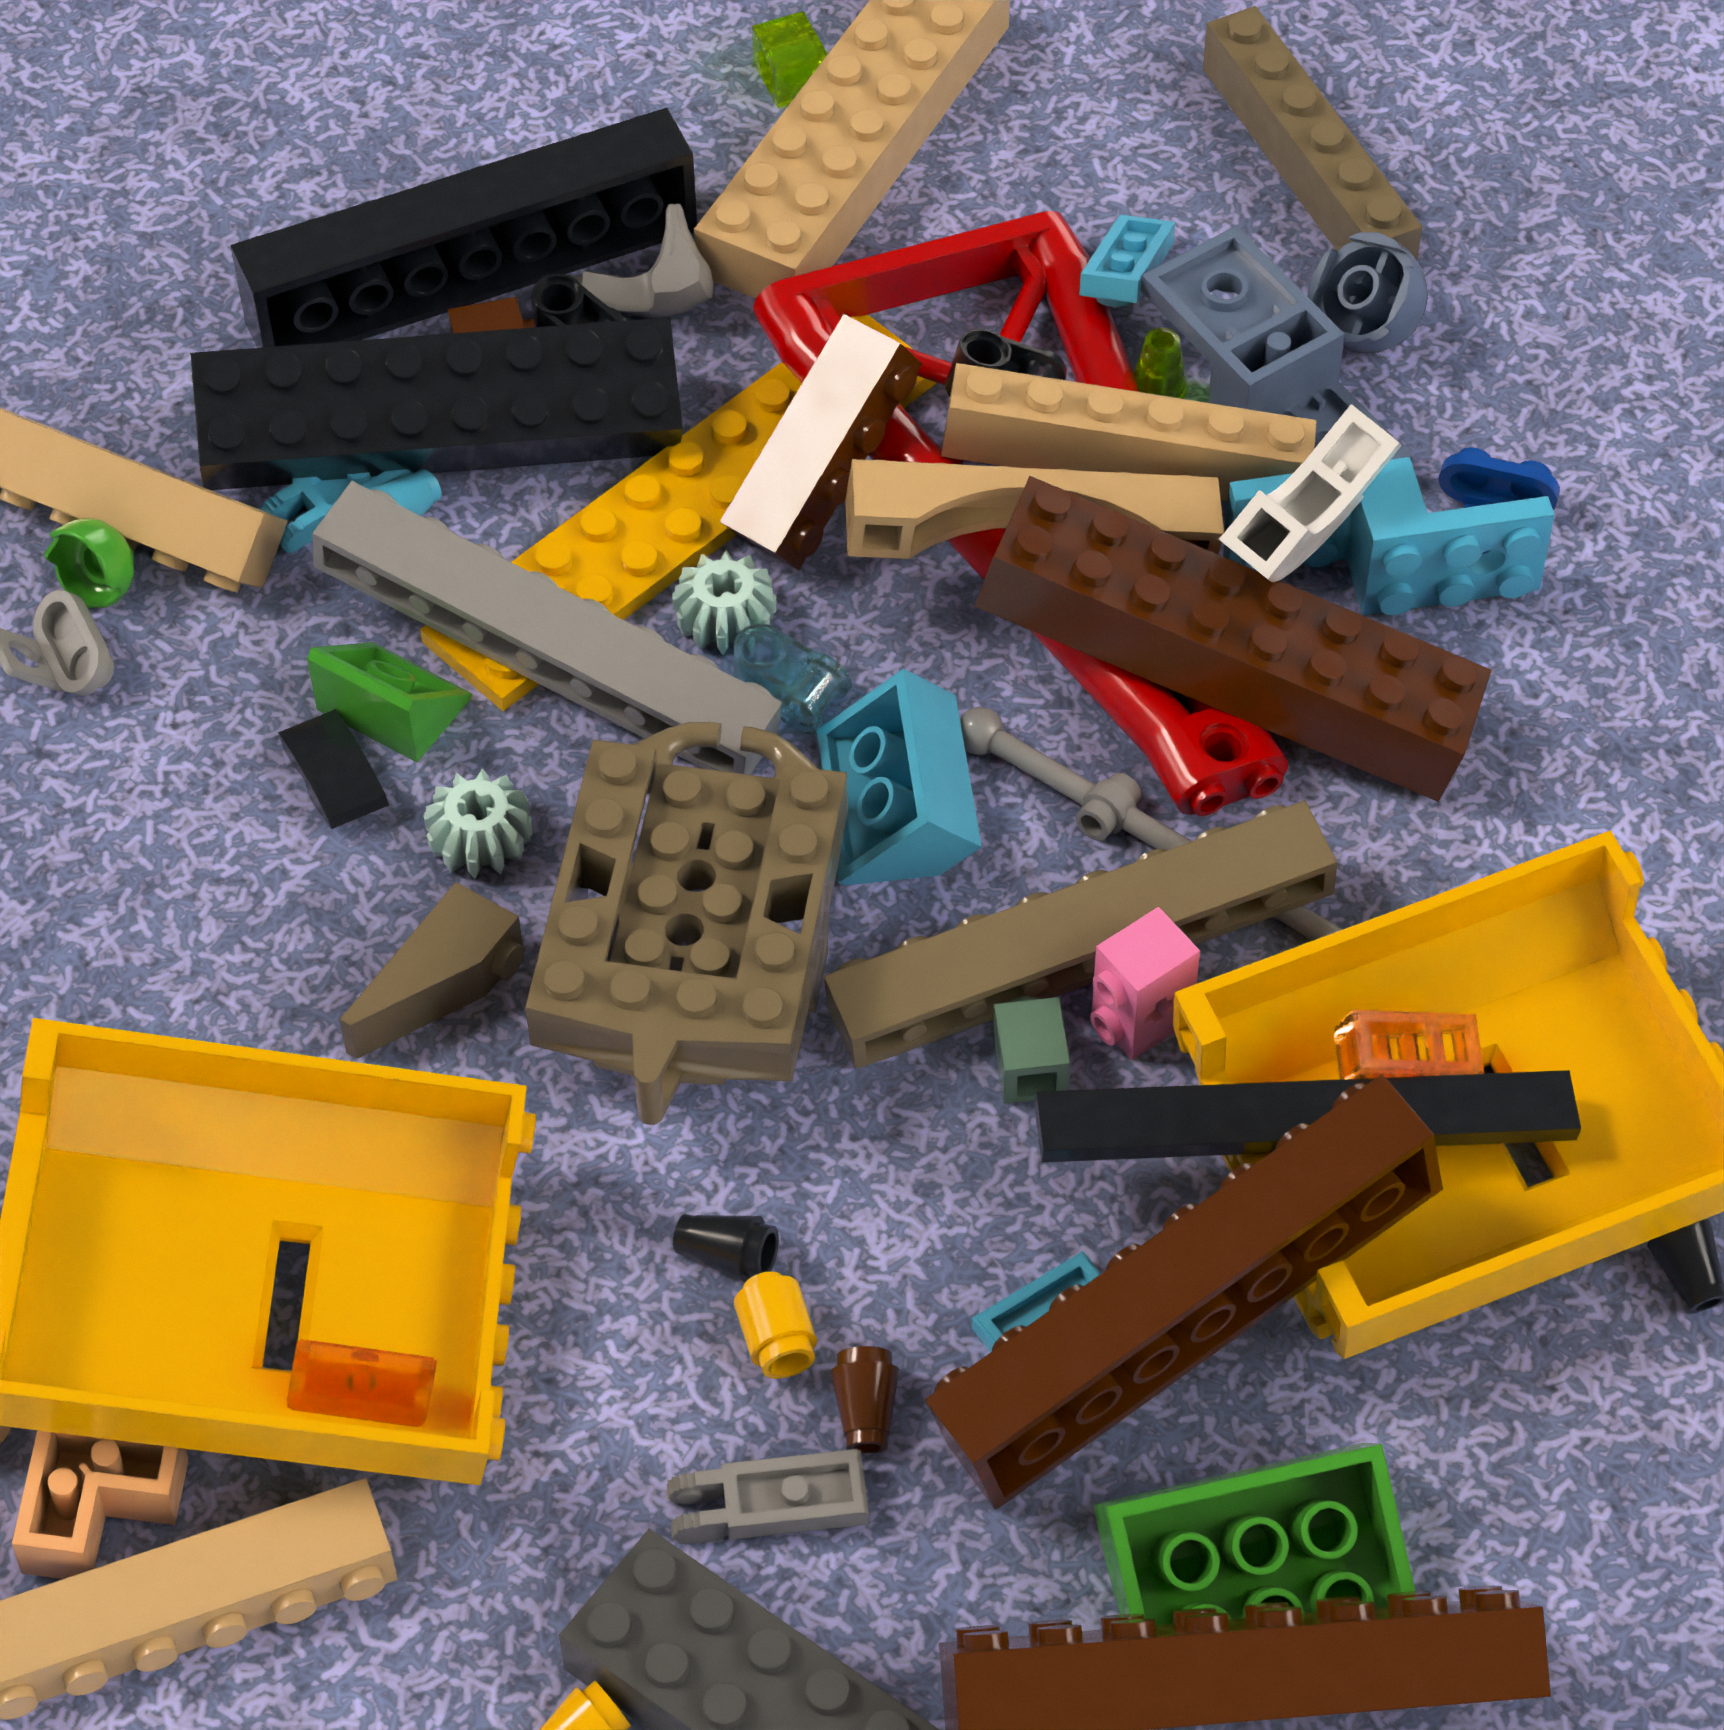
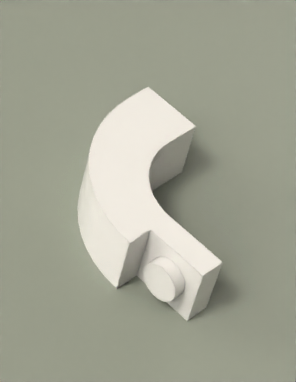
M1351 404L1299 468L1273 492L1265 495L1259 490L1219 540L1269 581L1277 582L1305 562L1344 522L1364 498L1362 493L1402 445Z

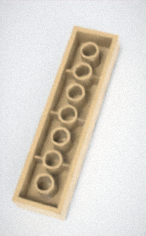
M869 0L694 228L696 246L711 268L713 282L756 299L762 290L774 282L832 267L1009 27L1010 0Z

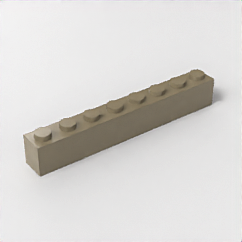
M1306 800L1287 807L1283 805L1272 806L1258 813L1252 820L1230 828H1211L1201 833L1192 842L1170 850L1163 848L1151 850L1140 856L1134 863L1110 872L1098 870L1088 873L1074 885L1049 894L1046 892L1033 893L1021 899L1016 906L989 916L986 914L970 916L961 921L955 928L932 937L917 936L910 938L898 945L895 950L869 960L857 958L840 965L833 973L824 976L827 1007L854 1068L858 1069L993 1020L994 1004L1010 1002L1013 999L1025 996L1038 999L1054 998L1093 983L1096 946L1157 907L1175 923L1194 945L1333 895L1335 891L1337 860Z

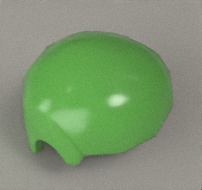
M82 518L69 522L49 533L50 537L54 538V540L45 551L44 556L46 560L55 564L57 579L65 591L80 596L88 609L106 608L116 604L124 597L134 578L133 550L121 532L100 519Z

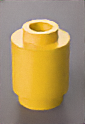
M773 1271L759 1273L749 1278L744 1283L743 1289L735 1296L734 1307L752 1362L761 1367L766 1377L772 1379L788 1378L805 1371L815 1361L813 1349L817 1345V1337L798 1281L793 1277L783 1276Z

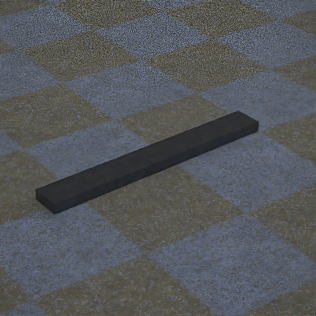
M1570 1070L1386 1078L1433 1132L1436 1146L1577 1140L1581 1131ZM1375 1078L1036 1092L1034 1106L1041 1163L1271 1153L1276 1149L1278 1141L1290 1129L1302 1123L1311 1125L1332 1110L1333 1103L1345 1090L1359 1083L1367 1085Z

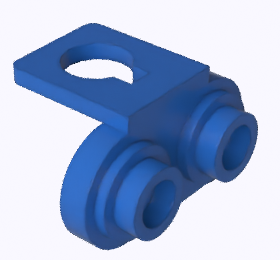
M1474 447L1464 448L1459 453L1447 457L1442 464L1438 477L1439 485L1444 493L1456 501L1465 503L1463 508L1548 496L1554 510L1560 494V486L1557 480L1552 476L1550 469L1543 463L1532 460L1515 463L1491 457L1486 451Z

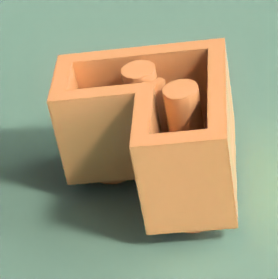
M37 1430L12 1540V1546L21 1574L65 1579L95 1569L106 1516L176 1525L189 1461L187 1449Z

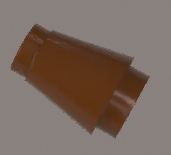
M859 1346L844 1349L837 1354V1366L830 1373L846 1438V1450L857 1449V1451L861 1450V1453L884 1452L888 1449V1436L899 1368L892 1364V1352L885 1348Z

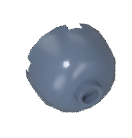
M1359 232L1348 237L1353 242L1344 245L1339 251L1331 248L1322 256L1311 276L1307 297L1345 334L1343 347L1358 353H1379L1402 344L1416 331L1425 315L1428 290L1424 270L1407 248L1379 232Z

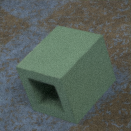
M1025 996L1013 999L1010 1002L994 1004L993 1043L1003 1104L1034 1101L1036 1092L1069 1090L1071 1063L1059 997L1038 999Z

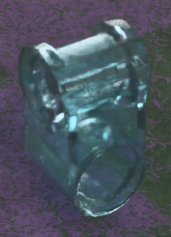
M754 624L745 627L737 634L734 640L733 677L745 683L753 682L766 688L774 698L783 702L780 719L785 724L804 734L811 735L815 733L822 725V714L835 699L844 698L852 688L851 678L839 662L826 654L812 650L787 636L776 627L768 624Z

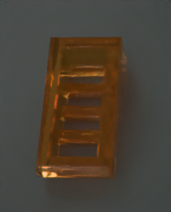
M1352 1010L1334 1030L1340 1079L1377 1078L1381 1074L1386 1078L1485 1074L1476 1014ZM1444 1034H1451L1455 1062L1446 1061L1442 1037ZM1417 1036H1424L1427 1061L1420 1060ZM1389 1038H1396L1399 1060H1392Z

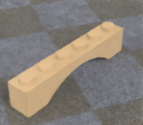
M852 459L845 499L848 556L910 559L935 544L962 534L994 528H1007L1029 476L1219 555L1222 544L1219 539L1224 534L1219 480L1217 477Z

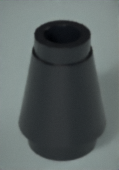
M683 1214L677 1222L673 1237L675 1253L686 1255L690 1259L743 1282L759 1273L772 1271L779 1246L777 1228L765 1224L761 1216H694Z
M1703 1219L1652 1239L1647 1243V1247L1682 1300L1686 1302L1690 1313H1697L1724 1303V1280L1712 1224L1709 1219Z

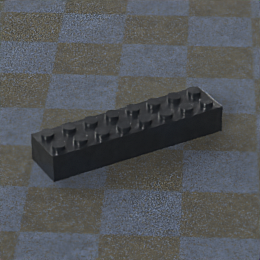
M663 108L230 245L246 326L257 348L363 340L447 313L448 309L472 305L534 285L539 279L547 275L568 274L661 244L666 226V208L669 204L681 205L688 229L692 234L697 226L693 152L668 108Z
M670 317L190 353L199 465L203 487L209 490L292 484L293 478L305 477L335 480L347 479V474L370 473V476L373 477L385 471L407 469L413 473L420 469L428 470L431 473L646 457L655 456L664 448L681 443L683 426Z

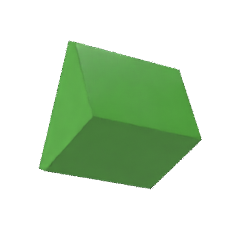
M374 642L311 647L307 657L318 711L325 714L336 709L348 727L415 762L421 759L466 706L472 696L471 692Z

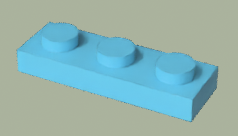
M1120 214L1081 272L1079 295L1095 297L1098 303L1112 307L1137 303L1143 294L1141 292L1142 275L1160 266L1174 244L1175 222Z

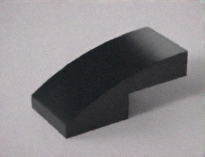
M336 709L278 732L287 757L305 781L313 805L331 829L389 806L386 794L371 765Z

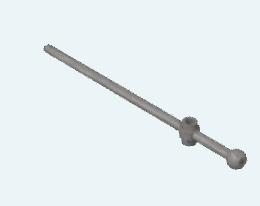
M975 707L966 711L960 719L964 746L968 753L984 755L992 752L1081 804V809L1076 814V823L1080 830L1089 838L1101 841L1110 833L1116 834L1123 829L1155 849L1163 848L1170 850L1192 842V840L1137 809L1136 805L1142 799V792L1139 785L1130 776L1123 773H1115L1109 779H1102L1094 784L1005 732L1001 717L992 709ZM1304 906L1273 916L1274 919L1312 941L1343 930Z

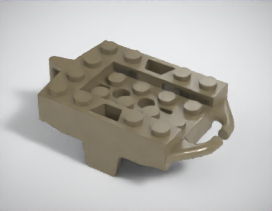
M687 722L667 728L633 745L592 740L525 1006L531 1046L594 1061V1067L634 1076L638 1117L641 1122L647 1125H655L663 1119L681 1083L725 1085L726 1079L792 1081L808 1012L816 1013L828 956L829 908L848 814L847 772L819 769L792 743L773 732L744 726L740 743L741 751L762 755L772 762L775 766L773 778L673 765L676 755L686 749L693 747L718 748L721 740L722 724L717 722ZM650 794L632 866L631 857L642 816V811L646 795ZM588 889L603 896L588 899ZM697 889H703V890H704V891H701V892H691L692 890H697ZM803 919L800 934L778 924ZM686 943V946H679L678 944ZM609 949H612L611 958L609 962L607 961Z

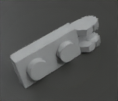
M857 1449L721 1464V1469L678 1474V1476L668 1480L667 1484L668 1499H670V1502H674V1504L684 1505L712 1502L722 1496L725 1499V1508L698 1511L697 1513L690 1512L689 1514L676 1516V1519L672 1520L671 1534L674 1542L677 1541L678 1544L719 1541L726 1536H729V1540L869 1524L861 1450L857 1451Z

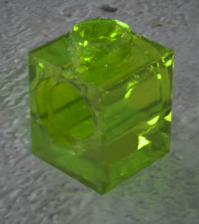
M804 11L752 26L753 64L777 108L789 105L828 53Z

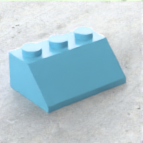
M903 668L816 731L822 769L847 772L848 814L837 869L838 882L847 886L940 876L982 847L955 694Z

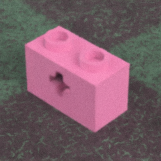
M1159 907L1096 946L1092 1013L1090 1014L1091 1023L1098 1036L1107 1045L1113 1046L1117 1044L1131 1060L1175 1033L1173 1028L1174 992L1197 984L1200 950Z

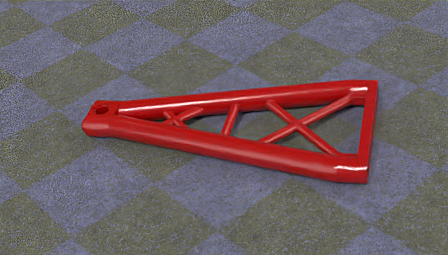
M1044 211L785 278L770 284L762 290L753 305L754 315L782 363L803 383L844 314L849 317L865 316L1019 275L1024 284L999 335L1021 343L1045 293L1075 382L1140 392L1110 306L1098 303L1095 297L1079 295L1081 272L1091 258L1065 218L1056 211ZM905 347L922 363L917 376L945 385L951 362ZM898 404L886 424V431L882 442L873 452L868 454L872 460L962 465L964 462L961 459L942 457V449L900 404ZM994 528L962 534L947 541L977 574L985 580L1006 528ZM1031 631L1145 754L1177 809L1182 814L1207 816L1215 813L1225 805L1248 796L1254 799L1267 797L1282 785L1283 777L1288 770V760L1268 730L1185 696L1190 710L1189 713L1166 687Z

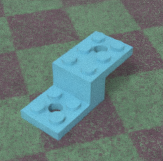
M1410 457L1391 459L1362 493L1364 498L1344 522L1300 565L1323 567L1333 561L1346 559L1362 615L1376 613L1399 615L1411 608L1439 604L1456 607L1470 600L1495 596L1518 598L1528 592L1540 590L1555 514L1548 496L1428 513ZM1293 473L1230 482L1225 531L1259 490L1267 495L1282 485ZM1224 544L1223 557L1256 570Z

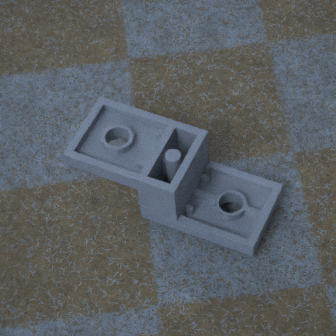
M1237 226L1220 233L1142 275L1141 292L1212 364L1208 403L1316 420L1314 449L1351 404L1391 435L1339 382L1345 334ZM1214 290H1219L1226 293L1235 292L1238 296L1231 299H1220L1210 293ZM1401 446L1391 459L1410 457L1412 462V455Z

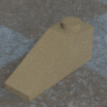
M455 882L339 1019L346 1053L358 1059L485 997L500 978L503 980L511 978L518 970L525 951L519 916Z

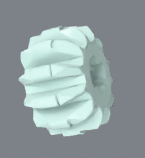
M726 549L720 560L713 561L701 554L697 568H682V574L679 577L680 584L675 586V592L672 594L673 610L676 611L677 626L681 630L682 636L693 635V641L696 643L698 650L703 649L713 641L717 643V648L722 655L728 649L729 643L736 642V644L748 651L752 643V636L767 637L770 620L774 619V613L777 611L776 594H773L772 579L768 574V570L756 569L751 555L738 561H733Z
M482 768L476 779L467 781L456 772L453 788L436 786L435 794L433 795L434 804L426 806L424 822L426 830L429 831L427 839L430 850L433 852L434 857L443 856L444 864L448 867L450 873L466 863L468 872L474 879L480 872L481 866L490 865L491 868L501 875L505 866L504 858L521 861L524 843L531 841L533 833L532 818L528 815L530 813L527 797L524 796L523 790H514L513 783L510 782L507 775L490 782L489 776Z

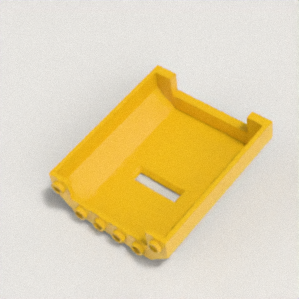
M1611 830L1174 992L1173 1028L1180 1051L1183 1053L1188 1052L1195 1064V1071L1200 1085L1377 1078L1381 1074L1386 1078L1463 1075L1491 1065L1495 1073L1570 1070L1581 1124L1577 1140L1534 1142L1553 1178L1528 1187L1504 1143L1436 1146L1443 1190L1346 1260L1318 1269L1317 1280L1294 1296L1311 1332L1320 1340L1334 1335L1331 1338L1334 1351L1343 1359L1724 1212V1052L1717 1042H1709L1698 1025V1013L1691 996L1685 989L1678 990L1667 972V961L1660 944L1654 937L1647 938L1635 919L1639 891L1644 885L1642 869L1631 851L1624 852ZM1270 1153L1221 1156L1229 1172H1232L1243 1164L1251 1163L1254 1165Z
M33 1018L22 1073L20 1113L0 1218V1426L481 1485L487 1460L500 1461L505 1434V1418H500L503 1387L491 1385L493 1365L504 1366L509 1339V1325L497 1324L499 1304L510 1306L515 1279V1265L503 1263L505 1245L516 1246L521 1220V1205L510 1204L512 1177L518 1153H531L536 1125V1113L524 1112L527 1086ZM280 1241L310 1244L293 1371L262 1367Z

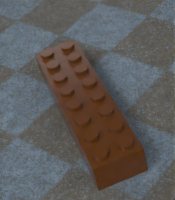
M1029 476L974 605L976 608L1437 802L1442 797L1466 753L1492 671L1466 658L1317 597L1282 581L1271 582L1256 570L1032 476Z
M1383 1074L1367 1085L1363 1083L1355 1084L1345 1090L1335 1100L1332 1110L1311 1125L1302 1123L1285 1133L1278 1141L1276 1149L1254 1165L1251 1163L1243 1164L1230 1172L1221 1182L1219 1190L1200 1204H1188L1175 1211L1164 1223L1163 1230L1141 1246L1139 1244H1132L1120 1250L1109 1261L1106 1271L1085 1286L1074 1285L1064 1290L1053 1300L1049 1311L1027 1327L1024 1325L1016 1326L1005 1332L994 1343L992 1352L971 1367L962 1366L946 1374L937 1383L934 1393L927 1397L925 1401L948 1447L993 1508L996 1510L1314 1283L1317 1280L1318 1269L1346 1260L1442 1191L1443 1186L1433 1132Z
M1473 1586L1459 1588V1601L1447 1602V1596H1431L1430 1591H1411L1387 1594L1388 1607L1379 1608L1374 1607V1602L1360 1601V1597H1335L1316 1600L1317 1612L1302 1614L1300 1607H1288V1603L1276 1602L1245 1605V1618L1229 1619L1228 1613H1216L1215 1608H1197L1173 1611V1624L1155 1625V1619H1145L1144 1614H1121L1101 1617V1630L1082 1631V1625H1072V1620L1028 1623L1029 1635L1008 1637V1631L1000 1630L998 1625L957 1628V1641L939 1643L945 1730H1150L1551 1697L1543 1606L1521 1601L1519 1590H1502V1586Z

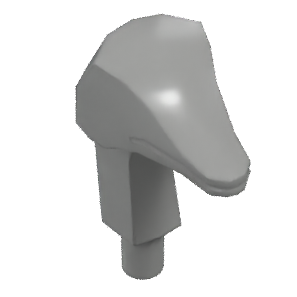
M669 204L666 208V226L660 254L649 272L637 277H621L585 270L582 276H571L577 279L583 287L608 307L614 308L622 315L651 319L685 313L712 298L714 288L711 268L696 246L680 204Z

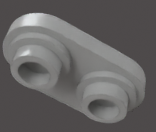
M55 590L43 598L37 607L33 620V633L36 640L0 628V663L5 673L11 677L59 692L66 691L79 696H86L98 688L104 687L113 675L114 661L111 655H109L107 645L85 602L77 594L65 590ZM10 647L20 651L27 659L37 662L38 665L33 668L23 664L13 655Z

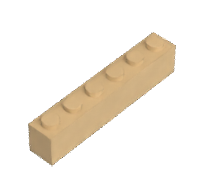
M956 363L941 456L1017 468L1217 477L1221 501L1228 502L1230 482L1294 473L1314 450L1316 420Z
M0 407L1 500L33 511L36 502L51 507L53 509L49 519L63 525L82 518L100 519L121 532L134 552L139 542L155 549L152 560L183 572L187 571L189 563L207 570L204 581L238 593L241 583L259 588L263 587L288 520Z
M367 1478L0 1600V1719L9 1720L22 1717L32 1712L37 1707L38 1702L64 1693L79 1696L95 1692L108 1682V1678L134 1669L150 1672L165 1668L178 1658V1654L204 1645L211 1648L230 1646L242 1640L248 1630L275 1621L279 1624L300 1622L310 1617L317 1607L342 1598L349 1601H360L376 1595L384 1588L386 1583L398 1580L392 1552Z

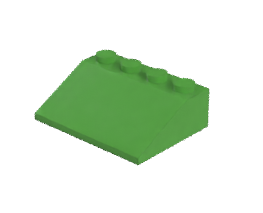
M1359 1443L1093 1504L1107 1571L1120 1615L1144 1614L1145 1619H1155V1625L1173 1624V1611L1197 1608H1215L1216 1613H1228L1229 1619L1245 1618V1605L1284 1602L1288 1603V1607H1300L1302 1614L1316 1613V1600L1335 1597H1360V1601L1374 1602L1375 1608L1388 1607L1387 1594L1415 1591L1382 1444Z

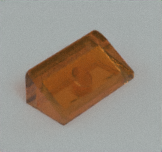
M301 1339L296 1342L286 1401L287 1407L296 1411L420 1427L423 1426L427 1418L437 1360H434V1357Z

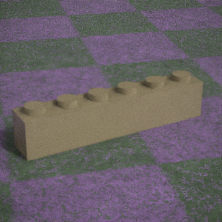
M1253 6L1206 23L1203 71L1334 249L1339 251L1344 245L1353 242L1348 237L1356 233L1379 232L1407 248L1417 261L1422 225L1259 9Z

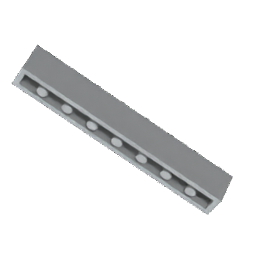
M351 480L312 533L313 567L645 739L667 728L687 722L721 723L722 732L718 748L693 747L677 755L702 769L751 775L763 756L740 750L743 727H754L778 734L783 702L774 698L763 686L753 682L745 683L721 671L710 659L698 654L690 655L665 642L654 630L643 626L636 627L612 615L601 603L592 599H581L558 587L547 575L537 571L529 572L505 560L494 548L485 544L476 545L451 532L440 520L429 516L422 517L398 505L394 498L381 490H369Z

